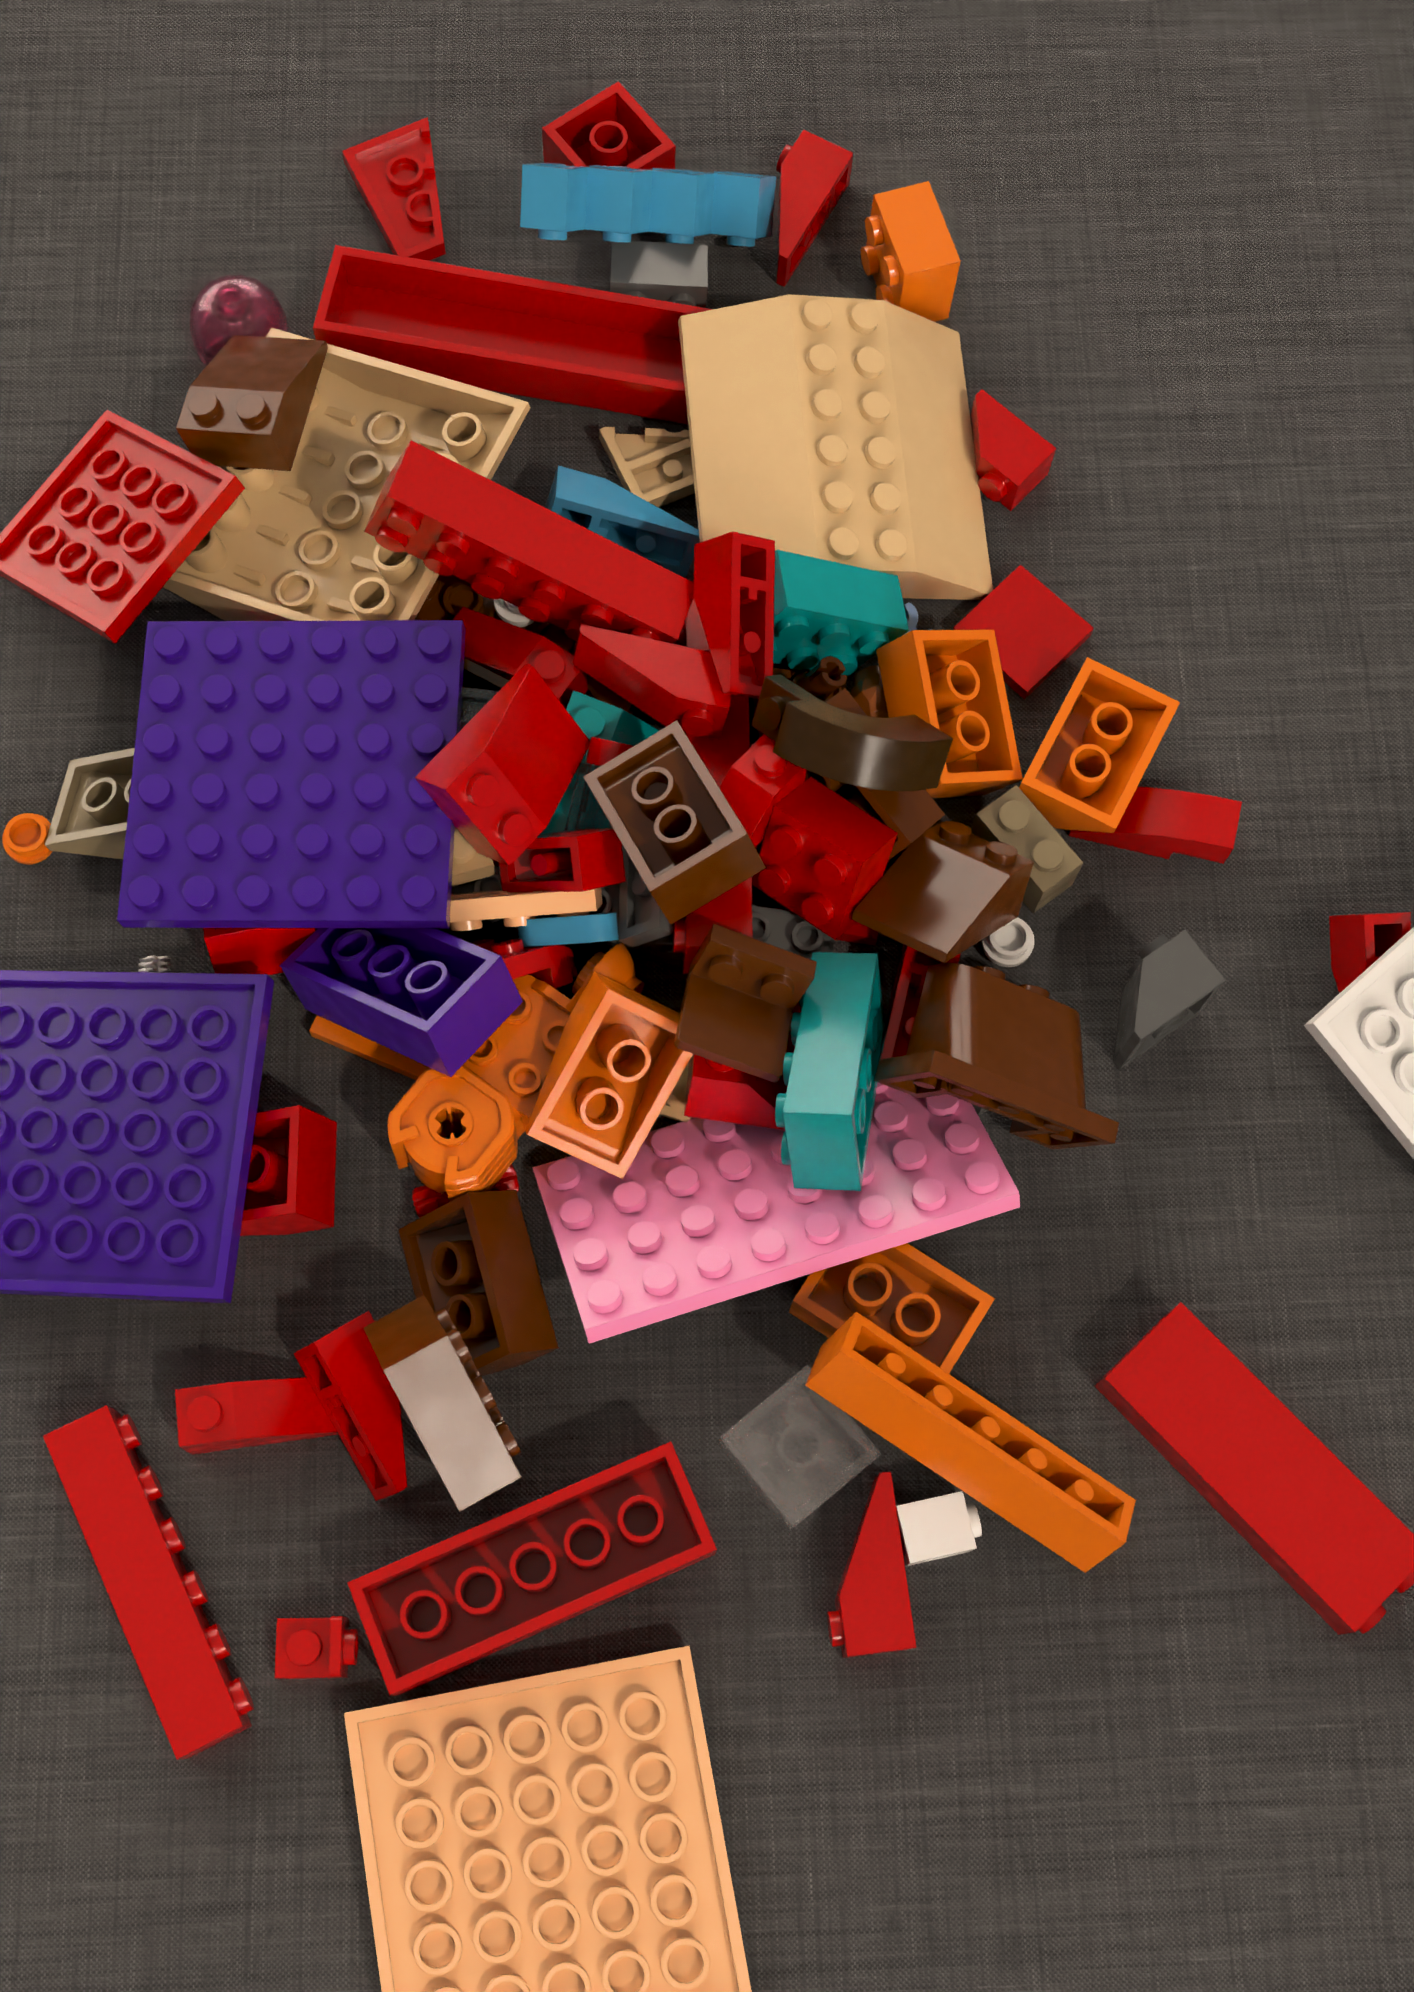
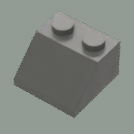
M1186 930L1171 940H1168L1163 934L1150 942L1139 952L1141 959L1128 970L1131 978L1121 992L1113 1063L1119 1070L1200 1014L1226 981Z

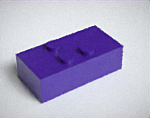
M318 928L280 965L305 1010L449 1077L456 1073L523 1002L501 955L435 928Z

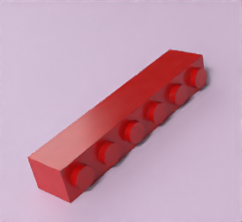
M106 1405L43 1435L176 1760L189 1759L251 1727L252 1724L247 1715L248 1712L254 1710L251 1695L241 1677L233 1680L224 1660V1658L231 1655L228 1641L218 1623L211 1626L208 1623L201 1606L208 1602L205 1587L195 1570L187 1573L179 1554L180 1551L186 1549L184 1538L173 1517L166 1520L163 1517L157 1499L163 1497L164 1493L153 1468L150 1465L143 1468L135 1448L142 1445V1441L130 1415L126 1414L121 1417L118 1411Z

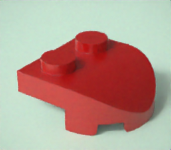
M494 939L471 942L476 946L501 955L512 979L532 975L556 989L572 983L573 977L578 976L573 952L569 947L563 945L524 947L522 939H512L495 943Z

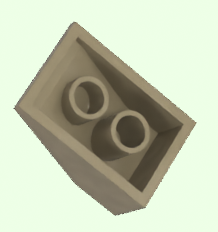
M135 748L70 760L45 841V846L50 851L123 859Z

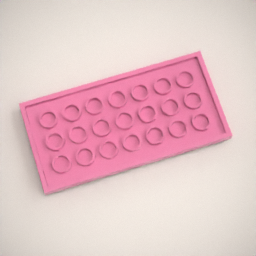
M878 1082L861 1191L794 1188L791 1165H783L781 1159L782 1136L785 1130L693 1118L687 1123L679 1122L650 1131L623 1179L574 1156H568L532 1167L589 1344L1020 1208L1019 1191L971 1103L948 1094L917 1098Z

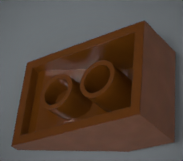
M233 335L189 386L176 426V430L189 451L216 466L291 471L328 350L326 341Z
M678 721L673 722L583 776L645 885L670 924L675 923L766 868L748 833Z
M943 821L925 831L907 847L854 909L852 920L946 963L1018 917L1034 861L1019 855L1017 849L1007 843L989 842L971 834L972 830L962 823Z

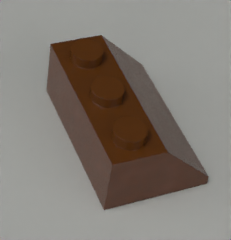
M516 1190L467 1192L398 1229L416 1299L425 1295L434 1312L445 1307L466 1344L481 1376L523 1365L559 1348Z

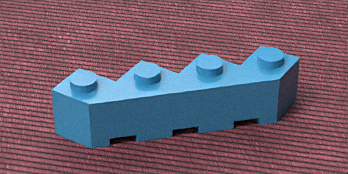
M558 163L522 164L520 227L538 229V238L547 240H567V232L586 229L603 231L602 240L610 242H631L632 234L656 232L665 233V242L694 244L695 236L717 234L726 235L728 245L753 247L755 246V239L772 236L776 176L714 171V173L696 172L684 169L663 168L643 170L600 165L576 167Z

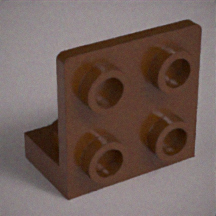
M713 924L690 963L674 1042L675 1046L678 1049L770 1082H778L783 1075L784 1056L787 1051L792 1013L815 977L817 962Z

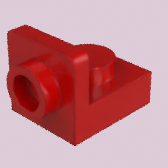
M331 1616V1618H277L275 1679L347 1678L348 1665H356L358 1660V1630L349 1629V1618L344 1616Z

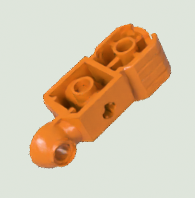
M620 943L615 945L606 954L600 951L592 956L580 971L572 986V993L575 994L572 999H569L551 985L536 979L532 975L513 979L523 1000L516 1010L452 1077L432 1068L424 1070L389 1113L387 1124L388 1137L398 1168L408 1167L407 1163H410L417 1178L433 1191L441 1194L447 1192L449 1202L467 1192L491 1191L517 1158L518 1139L526 1130L566 1022L593 972L595 971L641 994L644 982L636 977L634 961L625 945ZM453 1133H462V1135L455 1138Z

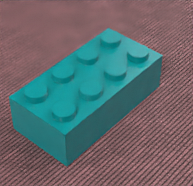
M813 952L811 960L817 962L815 977L799 1001L802 1012H794L791 1020L792 1045H795L794 1052H786L784 1056L783 1079L785 1086H787L786 1093H778L776 1098V1126L785 1128L781 1144L782 1164L791 1165L794 1188L861 1191L877 1082L874 1081L885 1031L878 955L876 953Z

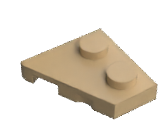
M615 427L599 429V440L624 489L658 508L695 493L689 430L674 433L665 429L645 428V435L616 434Z

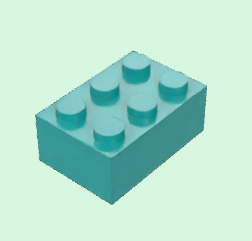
M781 550L775 551L773 663L787 665L792 670H812L821 659L826 656H832L843 663L846 671L842 675L849 676L858 670V666L877 654L876 649L909 631L897 575Z

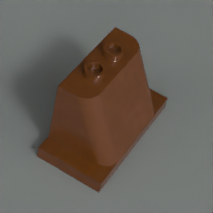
M942 963L928 967L906 1055L879 1060L874 1081L917 1098L948 1094L1012 1119L1009 1133L1050 1149L1115 1144L1119 1122L1086 1110L1081 1025L1078 1011L1050 999V993L1046 989L1028 984L1018 986L1006 981L1005 973L995 968L986 966L971 967L957 963Z

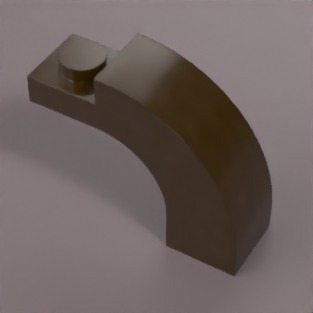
M782 675L765 676L751 725L775 741L773 753L803 769L843 783L885 791L903 792L937 788L953 741L952 737L915 714L878 718L851 713L825 703Z

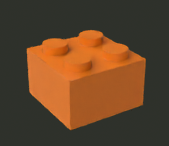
M926 181L874 194L871 215L865 219L867 242L866 246L861 248V261L866 275H873L876 282V300L887 301L934 322L948 319L961 260L930 182Z

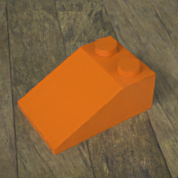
M594 971L566 1022L526 1127V1134L623 1179L693 1055L690 1052L678 1049L674 1044L680 1013Z

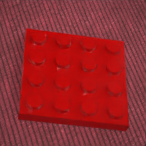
M106 410L0 533V576L111 642L116 643L229 509L245 487L235 475Z

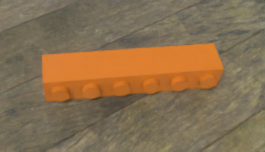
M855 1312L821 1345L805 1386L1084 1573L1126 1543L1136 1502L1134 1498L858 1312Z

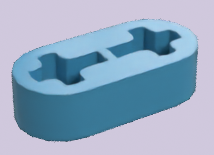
M617 912L527 919V926L518 927L519 939L523 940L524 947L619 940Z

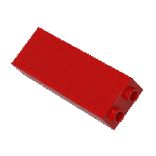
M1182 1302L1172 1308L1094 1385L1338 1635L1355 1633L1357 1630L1361 1634H1365L1371 1630L1386 1614L1387 1610L1381 1604L1393 1591L1396 1590L1401 1594L1414 1584V1534Z

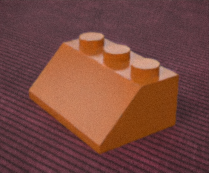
M1087 657L1019 788L1052 827L1056 829L1114 833L1180 702Z

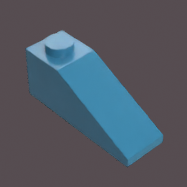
M558 465L545 508L680 576H687L694 557V544L700 541L698 529L606 478Z

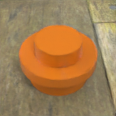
M23 813L13 817L7 823L2 836V843L6 853L14 861L26 865L36 864L45 860L53 852L45 846L51 823L45 817L34 813Z

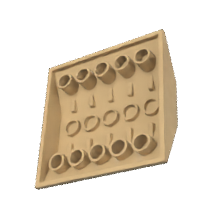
M792 294L680 316L678 325L700 542L732 531L774 540L775 551L781 550L897 575L902 598L983 600L993 591L959 332L884 300Z
M271 328L266 336L313 340L275 328ZM327 344L328 350L291 471L218 466L235 475L245 489L163 587L225 621L415 620L439 574L429 570L424 565L423 560L405 551L401 553L390 551L379 545L374 536L364 532L388 475L410 440L491 480L530 410L529 403Z

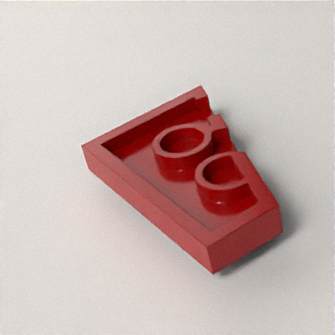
M428 117L343 150L344 164L393 255L427 261L445 255Z

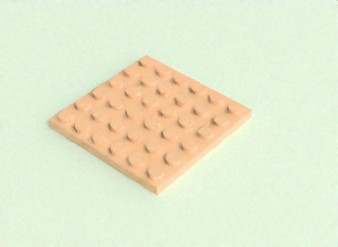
M690 1645L344 1713L381 1992H752Z

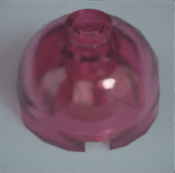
M225 275L210 281L198 293L190 309L191 338L201 361L206 365L212 361L232 336L266 337L271 328L289 332L286 314L275 293L262 282L243 275Z

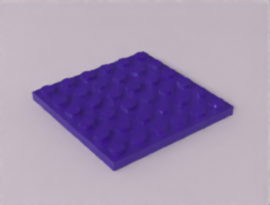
M463 620L147 621L117 921L123 928H449L455 825L415 777L460 732L466 635Z
M0 970V1294L231 1303L274 980L267 974Z

